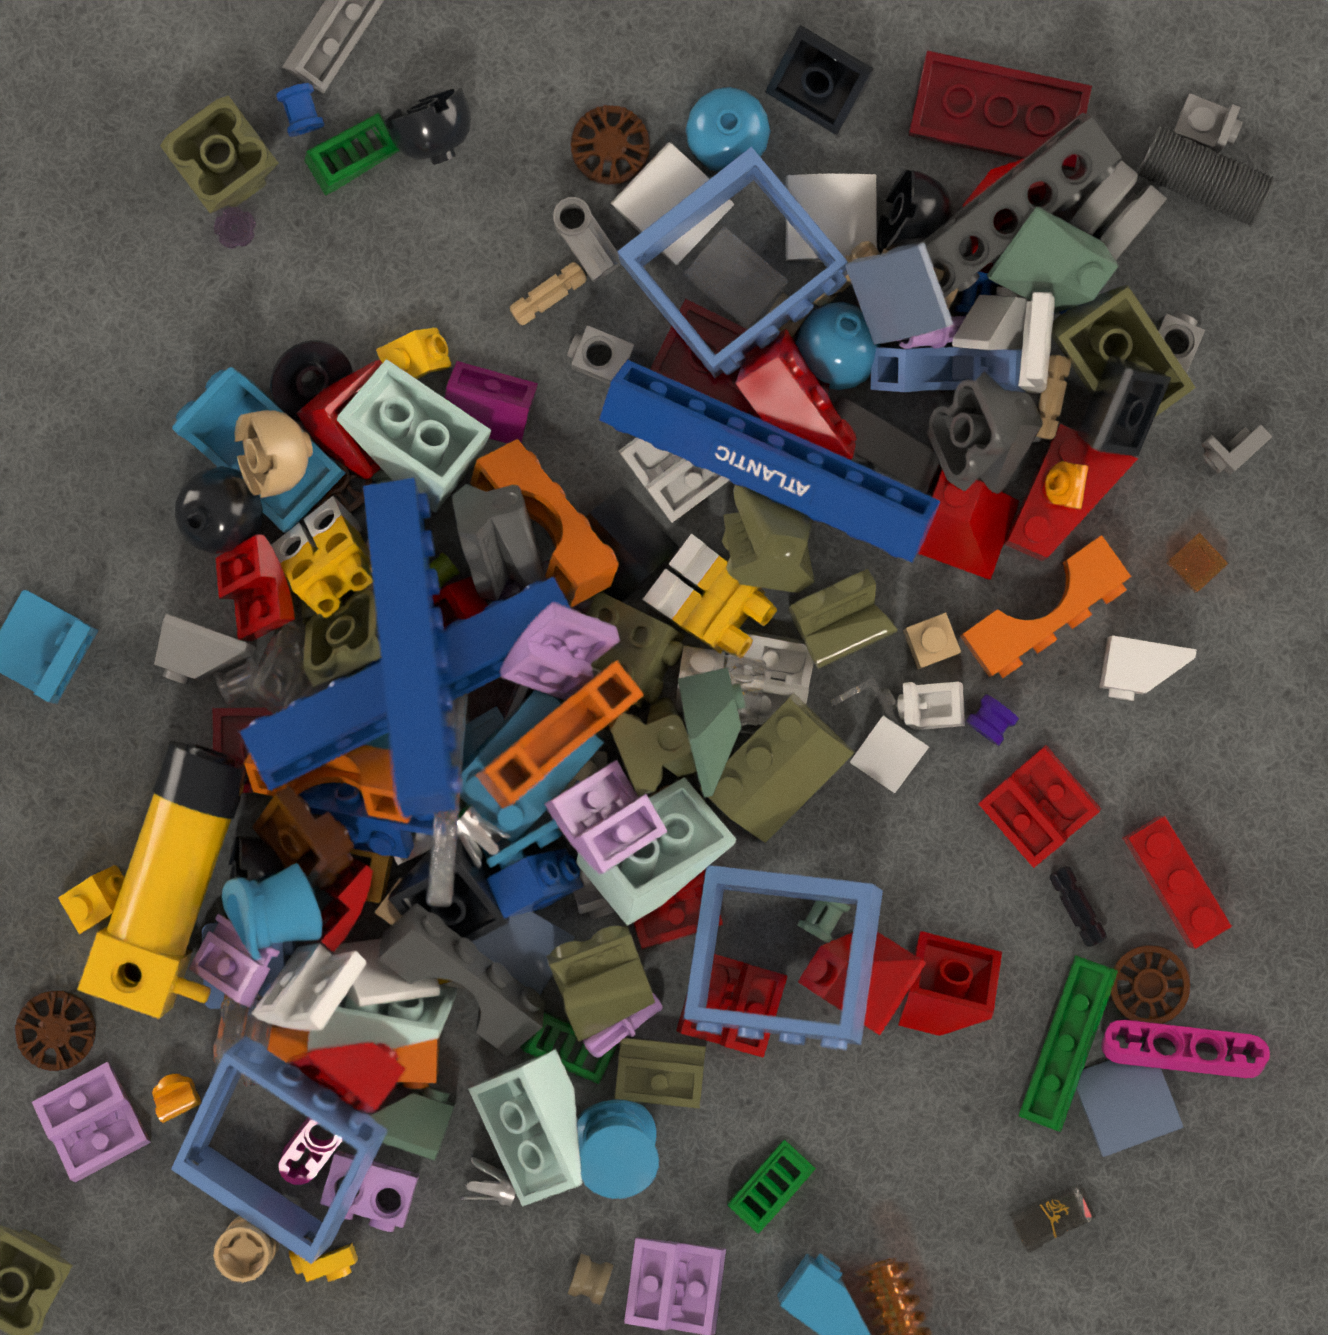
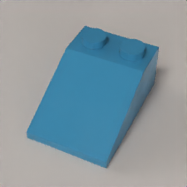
M535 689L459 767L462 792L456 794L468 805L472 804L486 821L510 835L511 837L506 839L512 844L547 809L545 803L562 792L604 743L603 738L597 733L594 734L516 802L502 809L475 775L563 703L559 698Z
M821 1253L816 1259L806 1254L778 1293L780 1306L819 1335H871L841 1278L843 1275L839 1271L841 1268Z

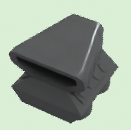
M984 371L975 381L964 380L958 385L954 393V403L950 407L940 406L933 411L929 420V429L926 432L947 481L965 492L980 477L992 492L999 494L1007 486L1041 429L1043 421L1030 395L1024 392L1004 390Z
M466 484L452 495L462 548L480 598L498 600L509 577L524 587L536 581H546L538 540L518 485H510L485 492Z

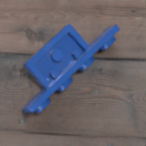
M339 782L319 784L298 794L307 802L311 813L324 815L329 812L335 821L345 826L350 835V840L354 844L352 849L408 859L414 848L410 832L439 836L452 814V811L414 816L410 818L408 823L369 816L362 791L352 785Z

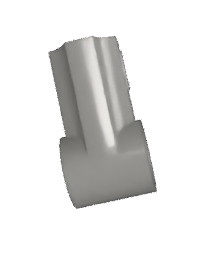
M567 197L561 200L553 212L554 226L557 233L565 240L594 283L621 265L617 250L591 214L590 208L584 200L577 197ZM569 210H577L584 215L585 220L580 227L569 229L561 223L562 215Z

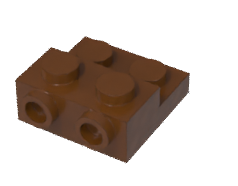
M290 786L275 794L252 826L262 841L277 854L285 869L295 863L301 868L311 889L316 886L320 891L326 889L341 877L339 872L354 861L349 853L354 844L351 842L350 835L345 826L335 821L329 812L315 820L311 815L307 802L301 796L296 795Z

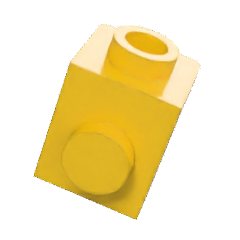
M437 328L414 330L376 349L382 363L387 359L415 379L452 366L448 356V345Z
M116 865L90 876L58 897L79 934L91 929L112 915L125 878Z
M353 1243L320 1255L312 1264L293 1251H288L296 1274L303 1273L306 1282L325 1275L328 1282L352 1273L350 1266L358 1260Z

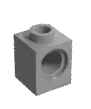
M1174 312L1172 316L1166 313L1160 319L1157 330L1163 339L1167 334H1176L1183 339L1185 346L1183 353L1174 355L1187 373L1205 330L1197 327L1198 321L1187 314Z
M587 325L583 335L575 334L567 357L573 359L571 364L572 370L610 385L613 377L626 360H631L635 344ZM597 345L607 347L612 354L610 361L603 366L591 364L587 359V354L592 347Z

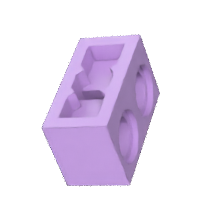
M337 1151L334 1154L320 1204L330 1208L338 1192V1179L346 1176L355 1155L342 1151ZM373 1161L360 1186L359 1194L354 1198L344 1219L352 1220L353 1215L356 1214L370 1218L369 1225L380 1230L393 1232L395 1226L403 1228L420 1174ZM384 1188L395 1189L401 1197L400 1207L394 1210L383 1208L378 1201L379 1191Z

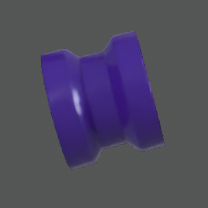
M985 694L980 700V709L977 713L970 714L965 722L990 742L1000 746L1004 741V732L1008 727L1015 726L1019 718L999 701Z

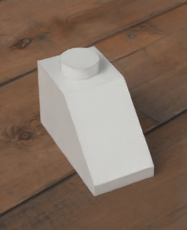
M997 287L996 295H979L953 337V347L983 350L1022 349L1026 303L1030 300L1005 287Z
M1113 635L1107 637L1099 688L1109 689L1108 697L1134 701L1135 694L1147 693L1195 659L1196 649Z

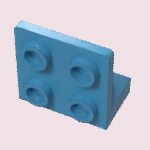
M23 590L0 629V673L34 691V695L43 700L58 704L99 630L30 591Z

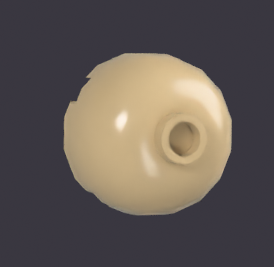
M256 411L240 415L236 421L234 434L235 442L243 441L244 454L237 456L243 479L250 492L254 495L261 494L260 498L291 490L303 478L308 465V457L312 456V442L308 433L302 432L299 425L292 418L279 411Z

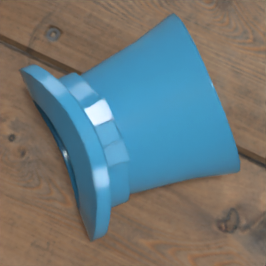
M296 863L258 884L255 880L248 882L244 878L231 879L225 883L222 890V902L225 912L254 961L262 959L258 950L270 947V944L318 940L321 937L322 922L315 896L303 871Z
M608 1100L588 1107L577 1117L581 1178L592 1192L606 1198L623 1199L642 1192L652 1183L659 1168V1156L655 1147V1122L645 1107L627 1100Z

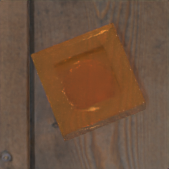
M1200 532L1166 562L1194 593L1200 591L1229 564Z

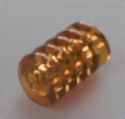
M889 1258L869 1264L855 1271L856 1276L869 1277L870 1279L860 1290L861 1293L875 1294V1298L866 1304V1308L880 1309L881 1314L871 1321L872 1326L886 1327V1331L880 1335H932L929 1327L919 1326L926 1319L925 1312L912 1310L921 1302L919 1295L906 1294L915 1286L913 1278L901 1277L910 1269L908 1262L895 1261L897 1258Z

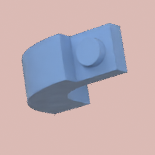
M900 345L876 347L874 362L871 367V390L895 392L956 390L958 385L964 380L975 381L985 371L1004 390L1025 393V390L1019 387L1022 349L983 350L953 347V345H945L943 348L918 346L911 349H903Z

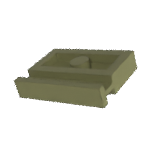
M625 1037L620 1041L614 1100L700 1109L706 1046Z

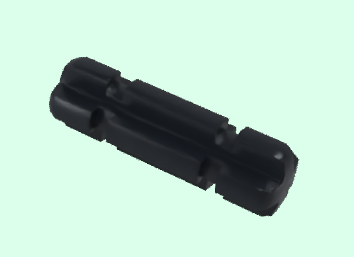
M1065 866L1050 875V881L1055 890L1061 892L1060 899L1075 927H1080L1081 931L1079 934L1084 944L1092 947L1105 940L1107 934L1101 923H1096L1094 918L1097 916L1081 886H1076L1075 882L1078 880L1072 869Z

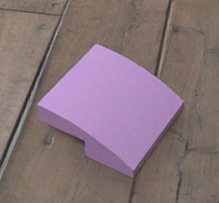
M552 603L528 626L515 643L500 669L501 677L567 700L594 678L591 663L620 641L617 627Z
M617 760L607 764L545 803L561 831L598 874L604 873L668 832L647 794L640 797L637 796Z
M108 1062L32 1101L48 1139L54 1143L67 1174L73 1182H77L151 1143L119 1079Z
M635 1238L624 1323L659 1330L673 1329L702 1335H715L726 1249L648 1238Z

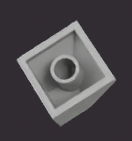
M165 614L154 664L165 668L162 674L163 677L186 685L189 677L201 680L253 656L256 647Z

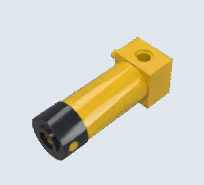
M169 741L162 766L153 787L154 794L108 926L96 934L77 990L158 1019L173 1008L178 994L201 1003L208 1001L211 993L210 987L184 978L193 951L187 949L228 827L231 819L235 817L242 791L248 778L247 770L243 763L236 761L235 758L205 746ZM130 963L136 964L141 969V978L132 973Z

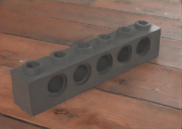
M1085 113L1080 114L949 218L933 234L920 242L925 244L931 263H942L944 266V276L939 281L944 298L955 289L963 291L974 284L980 277L978 271L989 262H992L994 265L1036 207L1050 214L1058 208L1061 211L1066 210L1081 198L1080 190L1092 181L1095 184L1100 183L1116 170L1114 163L1121 159L1122 156L1092 116ZM1076 154L1080 160L1079 169L1074 175L1065 177L1062 172V163L1067 156ZM1042 181L1046 187L1045 196L1040 202L1032 204L1027 197L1028 189L1033 183ZM1001 209H1010L1012 213L1010 225L1004 230H996L993 225L995 214ZM967 236H976L978 240L976 252L969 257H961L959 253L961 241Z

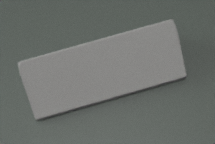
M325 0L282 68L305 83L312 84L313 88L324 94L384 0H372L362 16L361 13L370 0ZM361 16V18L359 19V21L357 22V24H356L355 27L353 28L352 32L350 33V35L348 36V38L346 39V41H345L344 44L342 45L341 49H340L339 52L337 53L339 47L341 46L342 42L344 41V39L346 38V36L348 35V33H349L350 30L352 29L353 25L355 24V22L357 21V19ZM337 53V55L335 56V58L333 59V61H332L331 64L329 65L328 69L326 70V72L324 73V75L322 76V78H321L320 80H318V79L320 78V76L322 75V73L324 72V70L326 69V67L328 66V64H329V62L331 61V59L333 58V56Z

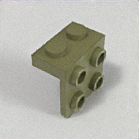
M604 593L598 594L586 615L617 627L620 641L592 662L591 667L602 671L608 665L618 661L644 693L632 705L646 711L649 704L655 703L663 689L662 679L669 666H673L678 661L683 650L682 641L685 636L671 626Z

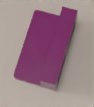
M456 361L444 398L491 430L489 439L507 444L518 439L522 443L538 383Z

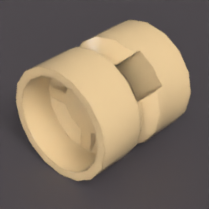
M239 1216L230 1223L215 1244L214 1260L216 1267L222 1275L232 1281H252L265 1271L279 1250L280 1243Z

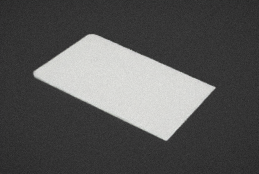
M882 716L850 763L893 793H896L929 746L885 716Z

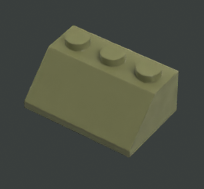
M1127 285L1098 294L1093 301L1072 307L1053 320L1052 338L1064 356L1071 360V366L1092 397L1110 354L1172 377L1155 417L1196 388Z
M793 693L727 760L713 796L709 798L731 820L766 843L855 752Z

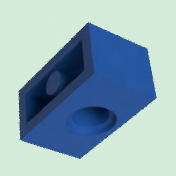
M566 848L525 857L486 879L504 918L544 909L584 887L579 877V866L575 859L568 854Z

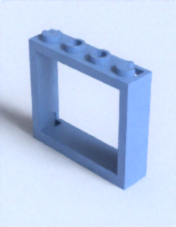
M752 147L617 251L621 265L714 378H717L723 372L729 375L736 371L746 361L745 355L757 345L762 349L773 342L780 334L778 329L790 319L793 322H797L805 317L812 310L813 301L824 293L827 296L834 294L846 283L847 279L845 276L848 275L845 267L848 261ZM754 180L827 268L715 355L643 266Z
M709 865L706 868L684 1019L697 1024L696 1031L712 1034H722V1028L725 1027L738 1029L737 1036L749 1039L763 1040L764 1033L780 1034V1042L796 1045H805L806 1038L822 1040L821 1047L835 1050H846L847 1043L861 1045L883 890L870 883ZM724 890L857 905L840 1025L706 1008Z
M245 1036L224 1053L171 1170L312 1264L332 1245L388 1130L375 1122L370 1115L358 1111L340 1099L334 1091L322 1087L304 1075L299 1068L287 1064L269 1052L263 1044ZM242 1073L358 1150L323 1222L208 1146ZM306 1237L312 1239L313 1243L307 1240Z

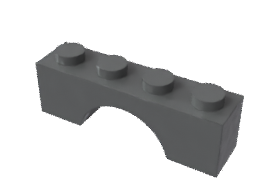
M416 903L382 933L378 958L380 961L410 983L430 978H441L454 981L467 988L479 1003L476 1033L507 1057L542 1028L545 1001L542 1000L538 992L531 987H525L510 975L502 964L491 961L478 951L472 941L460 937L448 928L444 921L435 913H429Z

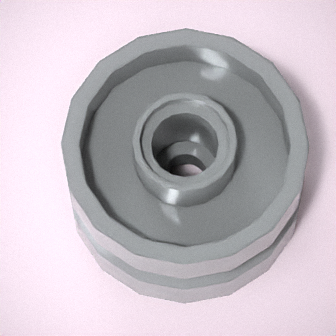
M1122 160L1117 164L1116 170L1109 177L1095 184L1077 206L1076 210L1078 212L1069 222V224L1091 236L1099 229L1101 231L1099 233L1101 236L1100 240L1103 241L1115 261L1168 199L1152 185L1143 187L1138 195L1133 193L1128 200L1125 199V196L1137 183L1138 174Z

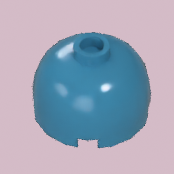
M733 87L714 89L701 97L689 113L686 125L688 147L698 161L708 169L720 172L750 147L759 156H762L767 148L770 135L768 115L759 100L745 90Z
M845 302L824 304L812 311L799 328L795 341L802 357L815 377L822 382L829 383V388L836 390L854 388L865 382L871 374L876 347L881 346V344L873 343L861 308Z

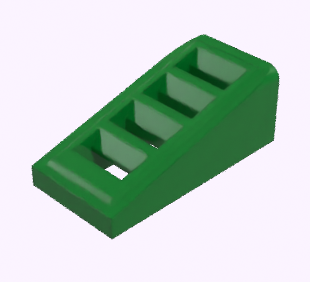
M378 113L309 149L306 152L304 161L326 196L400 150L395 147L384 121ZM371 129L383 147L377 151L365 134ZM356 138L367 154L362 159L351 143ZM341 147L352 163L347 167L336 152ZM328 157L336 173L331 174L322 159Z
M544 1010L542 1028L523 1043L520 1048L535 1057L551 1052L560 1032L563 1031L567 1035L558 1055L565 1069L599 1084L617 1045L600 1057L594 1071L582 1067L589 1053L584 1043H582L574 1062L567 1059L577 1039L571 1023ZM547 1024L551 1028L541 1047L537 1043Z
M784 1139L727 1201V1205L759 1234L816 1168ZM782 1155L800 1171L795 1178L777 1162ZM770 1169L776 1172L788 1184L784 1191L766 1175ZM759 1182L777 1197L772 1204L754 1188ZM747 1195L765 1210L761 1216L757 1215L743 1202Z

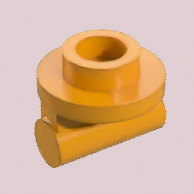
M1059 462L1054 465L1046 478V493L1049 500L1065 507L1081 509L1088 466L1069 462Z
M170 1074L163 1077L152 1091L157 1107L155 1111L162 1123L201 1104L194 1081L190 1077L182 1076L181 1074Z

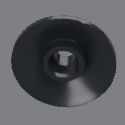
M320 340L298 343L282 354L273 368L270 379L273 400L290 418L301 421L296 413L323 389L352 374L351 364L346 355L331 343ZM313 371L311 381H301L302 376L306 372Z

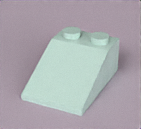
M387 359L337 418V421L393 481L415 478L419 492H427L430 509L435 513L476 464L477 459L481 458L491 430Z
M685 777L649 798L668 832L602 874H598L578 853L577 865L627 926L663 905L736 842V838Z
M439 985L440 995L366 1006H358L345 994L322 1030H309L308 1051L366 1042H374L375 1044L381 1042L395 1049L439 1038L457 996V988Z
M556 1050L506 1069L468 1089L522 1206L582 1184L574 1088Z

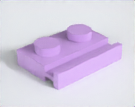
M218 914L215 918L219 922L214 932L208 931L189 969L236 1002L250 1007L270 971L267 965L271 957H277L279 951L272 946L259 949L258 951L262 959L254 961L230 920Z

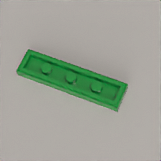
M1075 955L1020 1109L1019 1117L1061 1132L1118 970Z

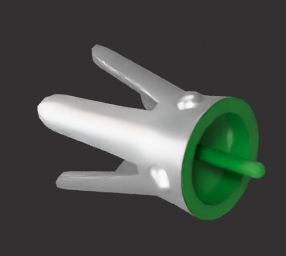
M472 804L467 805L460 812L451 810L455 816L446 828L460 838L478 868L481 865L482 851L477 843L488 853L495 855L499 851L495 843L501 840L500 836L504 838L511 837L483 819Z
M471 1157V1162L475 1167L498 1179V1181L468 1182L465 1185L468 1190L490 1196H463L461 1200H495L501 1205L511 1206L516 1192L507 1172L475 1157Z

